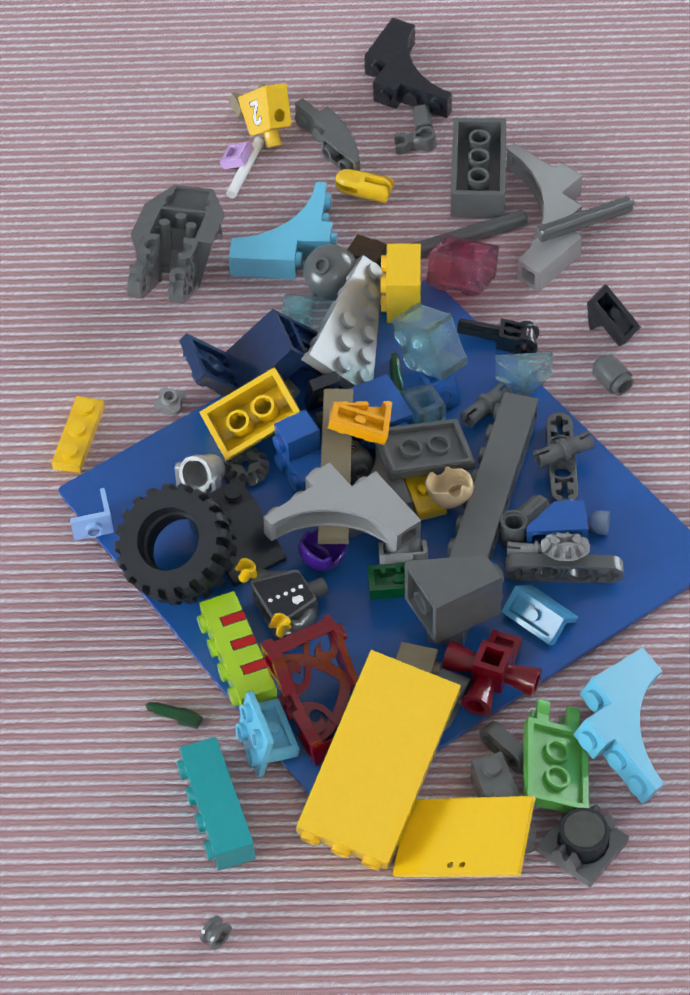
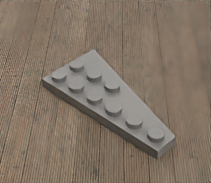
M364 255L356 260L354 267L346 277L345 285L337 293V300L331 304L319 326L320 331L310 342L309 345L311 347L301 359L324 375L336 371L340 378L339 385L345 389L374 379L381 300V276L383 272H381V267Z

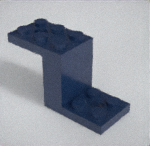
M275 309L268 312L226 352L188 333L179 340L184 351L183 357L191 368L193 380L199 386H206L220 396L229 395L274 367L284 382L299 368H303L306 371L310 370L318 374L319 377L324 375L301 360L303 355L309 351L311 347L309 344L317 336L318 332Z

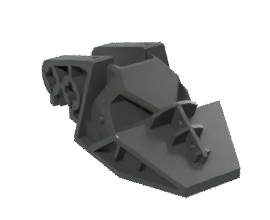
M173 185L144 204L131 232L137 260L135 265L131 264L129 267L130 274L127 285L129 297L144 299L159 282L161 283L163 272L170 273V282L168 284V298L170 302L184 304L200 287L215 239L223 240L221 223L224 218V212L214 189Z

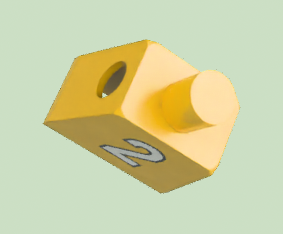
M286 83L263 86L239 96L238 101L249 134L251 136L264 135L267 149L282 146L279 131L291 126Z

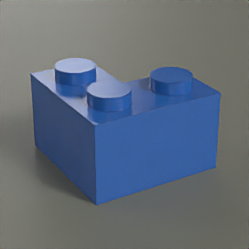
M303 410L274 423L275 436L272 437L277 452L274 455L275 463L281 472H286L289 484L295 492L305 491V477L313 469L321 468L320 430L307 411Z

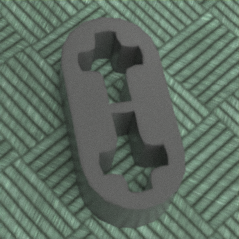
M491 721L479 732L482 742L493 753L502 751L507 765L513 771L522 773L523 744L499 723Z

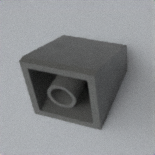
M487 555L410 560L405 563V600L435 644L501 614V600L503 599L502 582L504 581V576L500 567L497 564L493 565Z

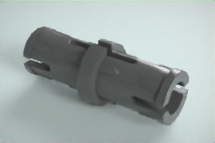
M502 381L486 394L481 393L477 397L476 402L460 413L461 421L465 423L470 419L466 426L473 427L486 415H492L496 402L501 403L504 392L512 393L510 386L508 385L502 390L506 386V383Z
M585 431L568 439H557L555 444L535 450L533 452L536 464L539 463L538 467L540 469L561 460L564 462L571 460L572 456L595 447L592 435L589 436V431Z

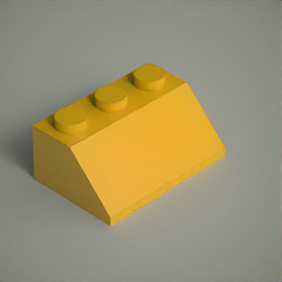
M274 367L199 413L225 460L228 461L274 434V423L301 411L283 378Z

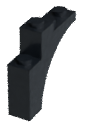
M392 18L364 55L365 74L376 78L373 81V101L395 109L398 108L400 103L413 107L426 104L430 109V113L448 118L452 112V93L428 81L417 70L410 57L412 48L415 45V25Z

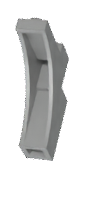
M330 462L321 468L313 469L305 477V491L297 492L288 502L280 507H273L264 516V534L271 541L302 528L326 525L342 526L373 535L397 552L419 538L421 533V519L376 471L368 477H361L351 486Z

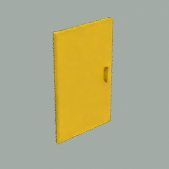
M535 796L416 799L400 838L393 870L394 877L521 876Z

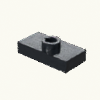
M336 371L309 380L304 399L308 412L323 406L324 389L339 388L340 378Z

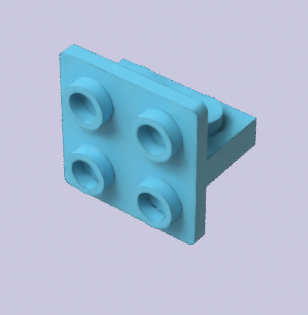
M254 691L246 692L244 703L240 706L241 715L239 723H236L235 727L238 740L240 742L243 741L245 745L246 760L249 767L254 768L257 777H262L265 775L268 763L298 757L300 749L279 699L258 703Z

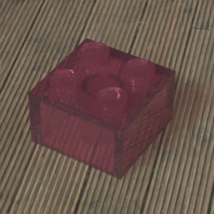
M447 235L429 253L426 284L433 285L438 290L447 291L451 289L461 291L466 296L480 295L496 277L499 246Z

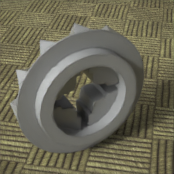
M557 532L556 535L549 534L545 539L541 540V551L555 560L574 561L589 554L590 544L587 538L581 537L579 534Z

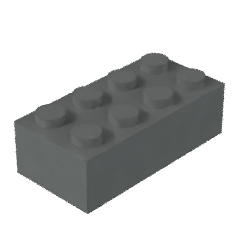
M453 118L451 217L496 218L505 215L506 118Z

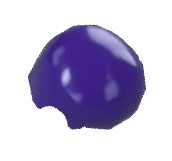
M317 527L311 533L309 531L305 532L298 544V552L303 562L312 569L329 571L340 564L346 554L348 545L318 544Z

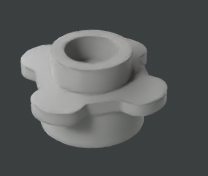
M163 387L159 390L158 400L154 401V408L160 410L165 415H175L181 410L182 400H185L186 394L182 390L175 391L168 387Z

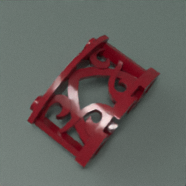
M329 614L324 616L322 621L277 641H273L271 638L260 643L269 675L272 679L276 680L278 689L282 691L278 698L288 720L294 718V724L298 727L299 731L297 737L315 767L323 764L333 738L325 742L323 741L335 728L336 730L338 729L348 705L350 692L351 694L353 693L359 679L345 645V640H347L346 631L340 622L336 623ZM327 634L330 641L329 651H322L320 642L314 649V656L310 655L309 642ZM302 645V654H283ZM334 657L339 667L330 662ZM300 666H303V681L300 684H296L292 680V674L296 672L300 675ZM311 668L324 672L339 682L338 696L332 712L319 703H301L299 696L310 684ZM312 710L320 712L327 719L326 722L321 716H319L318 722L311 721L309 717Z

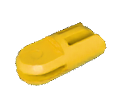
M343 169L335 177V187L339 192L381 203L388 201L395 184L391 177L352 169Z

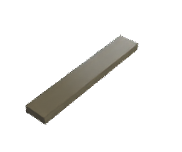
M324 389L321 467L330 462L351 485L352 436L328 429V422L333 402L347 401L353 403V389ZM318 526V544H349V527Z

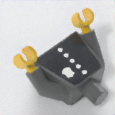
M242 558L235 567L236 571H241L238 576L241 582L246 583L249 579L252 581V600L277 640L313 625L319 615L317 598L329 593L327 584L322 577L307 583L300 571L295 569L291 571L265 570L256 567L255 563L248 558Z

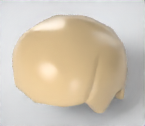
M445 467L444 472L440 475L431 472L425 481V487L434 503L442 508L450 509L462 505L472 496L474 483L470 473L466 470Z

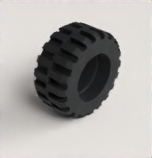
M170 483L163 484L161 491L156 487L146 490L147 496L145 498L138 496L132 501L135 506L130 511L125 509L122 517L125 518L123 525L118 524L115 532L120 536V540L114 542V551L121 555L117 557L116 561L119 568L125 571L123 576L136 589L161 603L166 601L171 605H181L182 601L187 604H192L198 601L197 596L199 595L207 598L213 594L211 588L214 585L222 586L226 581L222 576L225 571L231 573L234 566L230 562V558L237 555V546L232 543V540H236L237 536L235 529L230 526L232 520L217 502L199 489L194 490L189 485L179 484L177 488ZM190 519L194 521L198 528L199 540L196 551L191 559L177 569L164 571L158 568L154 560V545L160 532L167 525L177 520Z

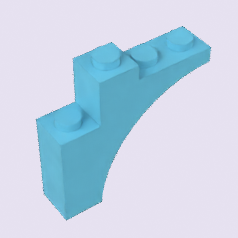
M315 182L313 193L307 204L295 217L285 224L258 235L239 238L232 237L229 253L230 275L238 277L296 279L297 268H302L303 259H307L313 250L325 244L337 245L338 234L333 233L332 222H329V213H326V209L331 210L332 194L327 193L326 182Z
M644 648L639 649L609 667L588 682L579 694L595 714L585 719L573 734L580 746L587 751L592 759L601 754L605 757L610 767L618 773L631 793L642 804L650 800L664 785V782L648 758L640 731V709L647 688L663 672Z

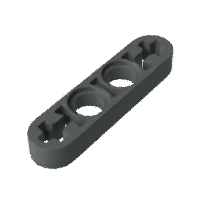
M561 412L549 415L546 421L547 446L555 444L557 439H568L574 436L573 422L569 415ZM556 425H561L563 429L562 435H557ZM575 455L571 457V460L565 462L561 460L548 465L551 503L568 499L578 500ZM566 469L571 474L567 477H559L555 474V471ZM567 487L568 499H562L561 489Z
M515 553L505 558L504 574L505 577L512 581L616 583L624 577V563L620 557L613 555H586L574 561H559L545 554Z

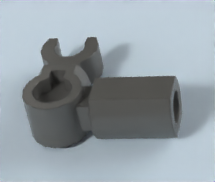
M426 104L415 106L412 109L415 131L412 134H394L397 154H405L411 149L429 152L437 146L430 109Z

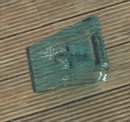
M553 353L495 355V378L500 382H505L506 386L509 385L511 389L520 395L529 396L552 375Z

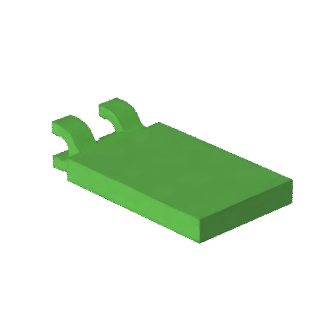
M538 699L536 710H531L524 722L523 796H535L534 806L564 813L580 807L589 808L588 753L580 746L578 740L573 735L579 728L580 709L568 706L566 708V718L561 717L559 724L549 722L550 702Z

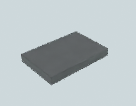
M457 418L389 427L385 445L376 443L390 480L426 476L431 472L441 474L444 472L445 467L470 470L474 469L476 463Z

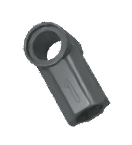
M540 494L538 496L533 495L518 509L503 513L500 520L499 541L504 548H507L508 541L526 543V528L550 506L548 499Z

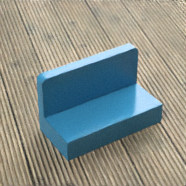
M533 585L515 586L501 611L548 645H554L567 623H575L578 618L577 615Z

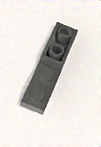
M303 98L295 102V121L297 125L312 134L318 142H321L323 157L333 162L340 170L352 169L360 171V159L356 142L350 130L338 115L328 106L318 111Z

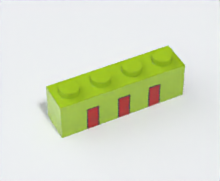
M232 591L199 602L201 615L197 616V622L202 634L207 632L210 638L207 640V645L212 658L217 656L220 663L217 664V669L222 682L228 681L230 685L227 692L232 706L238 705L240 709V706L244 703L246 692L254 691L258 703L278 699L276 685L269 675L265 660L235 592Z

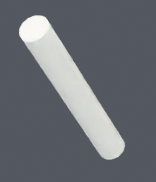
M260 137L254 139L252 143L254 150L245 166L239 167L226 192V195L231 199H234L238 194L264 145V140Z

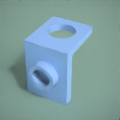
M104 488L100 489L104 508L103 512L70 519L74 541L114 533Z

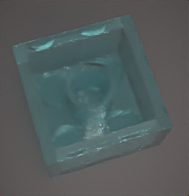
M417 303L391 320L395 329L394 336L401 345L404 353L403 360L409 369L443 381L468 364L451 314Z

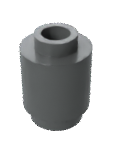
M602 355L594 362L593 376L610 393L621 396L631 389L634 380L631 378L632 374L614 355Z

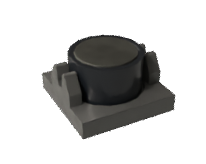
M598 805L591 806L590 808L580 807L565 813L537 845V852L588 887L594 884L629 842V836L615 827V821L611 814L607 812L605 815H602Z

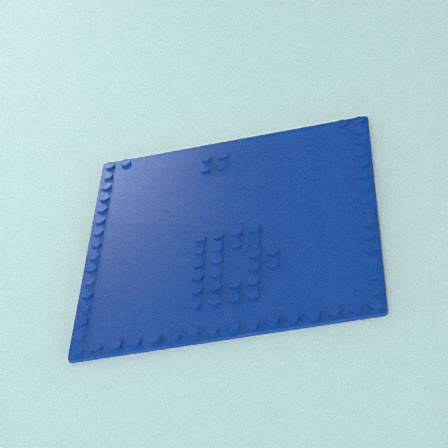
M428 278L421 282L420 323H387V312H381L380 305L374 379L385 374L391 377L389 360L392 353H397L401 362L404 384L401 395L413 413V424L457 418L476 462L475 469L480 467V463H478L480 449L482 446L486 447L488 443L486 441L488 425H494L495 419H493V414L490 416L486 415L473 427H467L466 423L470 419L463 423L460 419V413L476 402L477 397L481 393L486 394L502 381L506 383L502 390L509 385L514 394L539 399L537 421L508 511L518 509L533 495L538 496L539 494L548 499V503L551 505L548 466L540 469L538 467L539 463L536 464L533 456L535 450L547 447V418L553 413H565L572 419L574 436L588 430L507 351L496 349V341L457 333L459 319H474L435 280ZM446 366L456 379L460 404L434 412L429 395L421 386L419 374ZM299 368L289 377L300 389V394L294 399L300 411L306 410L319 428L322 449V428L319 427L316 421V413L322 411L323 406L308 412L304 403L309 380L317 378L319 375L310 370L306 371L303 368ZM225 395L215 398L59 487V495L77 517L103 512L104 508L100 489H105L114 533L96 537V540L116 564L117 557L121 556L114 551V542L120 540V536L115 533L117 525H123L125 518L122 517L125 509L130 511L135 506L132 503L138 496L145 498L147 496L146 490L153 487L161 491L163 484L172 483L177 487L175 465L187 457L195 454H216L224 461L223 454L199 412L224 398ZM556 425L557 435H562L563 429L561 425ZM275 433L249 448L253 449L256 447L260 453L265 452L269 461V473L266 478L256 485L246 487L255 499L263 516L273 507H280L288 502L294 494L299 492H295L291 488L288 475L285 471L281 472L275 463L274 455L277 452L272 440ZM593 435L595 447L575 455L578 500L585 501L588 527L587 539L590 544L588 555H613L620 557L624 563L623 579L616 583L512 581L505 577L504 574L507 548H504L498 539L491 562L493 565L497 564L500 567L504 576L501 611L515 586L533 585L577 615L578 618L575 623H567L554 645H548L501 612V614L471 627L464 647L477 653L482 640L488 641L493 629L522 638V646L514 665L542 668L539 685L690 588V529ZM369 449L368 451L373 457L375 464L374 449ZM245 460L242 466L245 472H248L249 463ZM474 469L466 470L472 477ZM566 469L555 471V474L559 477H567L571 474ZM225 476L221 479V487L230 483ZM567 487L561 489L562 499H568ZM463 504L447 509V514L421 520L420 538L421 541H427L428 559L450 557L447 555L450 539L457 536L458 532H455V525L458 515H464L465 509H463ZM599 510L610 511L608 535L596 534L591 531L588 525L590 514ZM181 519L170 523L158 535L154 545V560L157 567L161 570L177 569L187 563L195 553L199 538L190 527L189 519ZM318 526L295 530L277 538L287 560L269 570H298L307 583L320 577L324 579L329 593L317 598L319 615L313 624L322 621L323 617L329 614L336 623L340 622L343 625L347 634L345 645L358 678L371 650L396 659L401 642L438 649V662L443 663L447 646L427 641V630L423 628L422 623L405 600V597L370 600L367 565L380 564L378 543L383 542L382 540L368 533L350 537L346 554L340 564L329 571H317L303 562L298 552V544L306 531L311 533ZM224 573L222 578L226 581L221 587L214 585L211 588L213 591L212 595L207 598L199 595L197 596L198 601L192 604H187L182 601L181 605H171L166 601L161 603L140 591L228 699L227 689L230 688L228 681L222 682L217 669V664L220 663L217 656L212 658L207 645V640L210 638L207 632L202 634L197 622V616L201 615L199 602L234 591L261 653L260 643L271 638L273 641H277L252 600V581L250 579L248 582L234 587ZM327 634L309 642L310 655L314 656V649L320 642L322 651H329L330 641ZM302 645L283 654H302ZM334 657L330 662L339 667ZM300 666V675L296 672L292 674V680L296 684H300L303 681V666ZM311 668V681L307 689L299 696L301 703H319L332 712L338 696L339 682L328 674ZM452 671L472 679V673ZM273 678V681H274V683H275V685H276V688H277V698H278V695H279V694H282V691L278 689V687H277L278 683H277L276 680ZM505 684L502 694L494 692L491 713L487 716L472 714L461 706L452 725L444 730L436 752L525 694ZM312 710L309 714L310 720L313 722H318L319 716L325 722L327 720L325 716L316 710ZM293 718L288 720V723L299 746L298 757L280 761L305 792L310 795L322 765L315 767L297 737L299 731L298 727L294 724L295 720ZM336 728L323 742L334 738L337 731Z

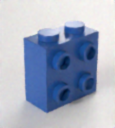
M388 374L349 388L353 389V403L367 401L368 407H381L383 401L392 402L389 427L413 424V413ZM352 436L353 440L363 443L367 450L374 449L373 442Z

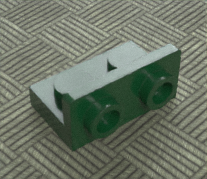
M405 563L367 565L370 600L405 597Z

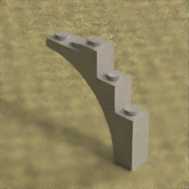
M515 143L507 149V168L521 178L533 192L540 205L543 218L542 224L582 211V205L575 201L581 195V174L563 163L553 168L549 163L540 160L528 150L521 148ZM573 231L544 242H540L536 238L531 247L518 259L517 279L539 292L581 256L582 237Z

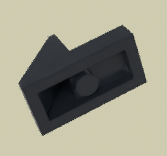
M607 284L603 285L587 302L589 329L592 330L602 325L618 346L624 345L641 328Z

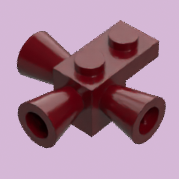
M493 629L488 641L482 640L477 653L453 640L449 642L443 658L442 668L449 671L472 673V686L461 700L462 706L467 711L478 716L489 715L491 713L494 692L502 694L505 684L531 698L534 697L540 682L542 668L514 665L522 646V638Z

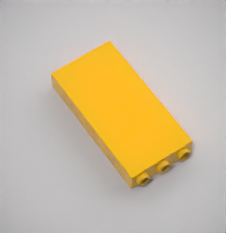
M371 650L296 825L297 833L301 834L300 839L315 846H318L319 843L332 847L331 852L344 858H349L350 855L362 859L361 864L370 869L379 871L380 867L388 870L459 696L461 685Z

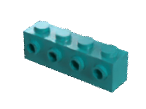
M212 737L179 747L181 760L176 761L177 769L181 780L187 778L189 787L185 788L189 805H196L198 813L194 814L198 832H205L207 841H204L203 845L208 860H215L218 871L255 860L254 843L217 738Z

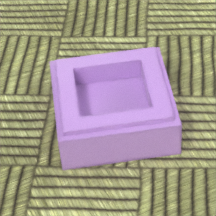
M250 141L230 144L220 160L223 169L245 166L254 150L253 145Z

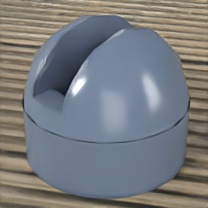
M599 510L590 514L588 525L591 531L596 534L608 535L610 511Z

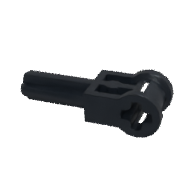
M464 318L458 321L457 333L496 341V349L513 352L522 358L532 357L538 350L536 339L539 336V327L532 321L517 322L501 318L499 326ZM527 329H529L528 336H526ZM524 342L526 343L525 350L522 349Z

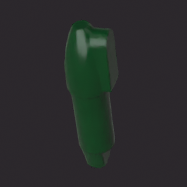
M392 353L389 360L390 378L400 394H402L404 384L399 355Z
M149 702L145 705L148 711L154 712L155 715L177 720L179 725L198 729L199 724L203 721L202 716L186 708H178L159 702Z

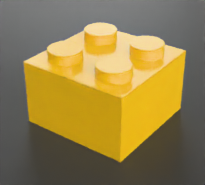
M387 244V255H381V272H386V274L381 276V293H386V295H381V312H387V323H420L421 244Z

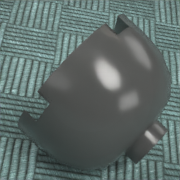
M325 244L317 247L308 255L304 263L303 276L305 283L315 295L324 300L336 301L338 291L345 285L346 277L355 265V256L349 250L336 244Z

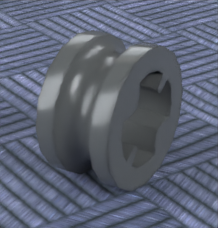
M218 915L211 918L205 924L199 936L202 942H209V947L213 950L220 948L232 931V926L229 923L223 924L222 918Z

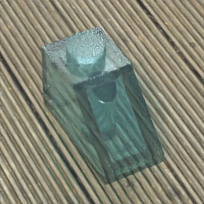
M292 292L285 294L282 314L312 329L317 295Z

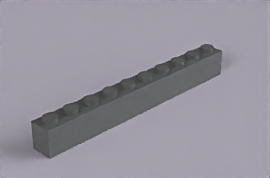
M504 392L501 403L496 402L493 412L495 422L494 425H488L486 432L487 446H482L479 452L478 463H480L479 469L474 468L472 473L474 483L472 496L463 503L464 515L459 514L457 517L455 532L458 533L456 538H451L447 550L449 558L487 555L489 560L492 561L499 539L501 516L508 511L537 421L538 398ZM469 629L437 644L448 646L449 642L453 640L464 646ZM427 632V641L435 643Z

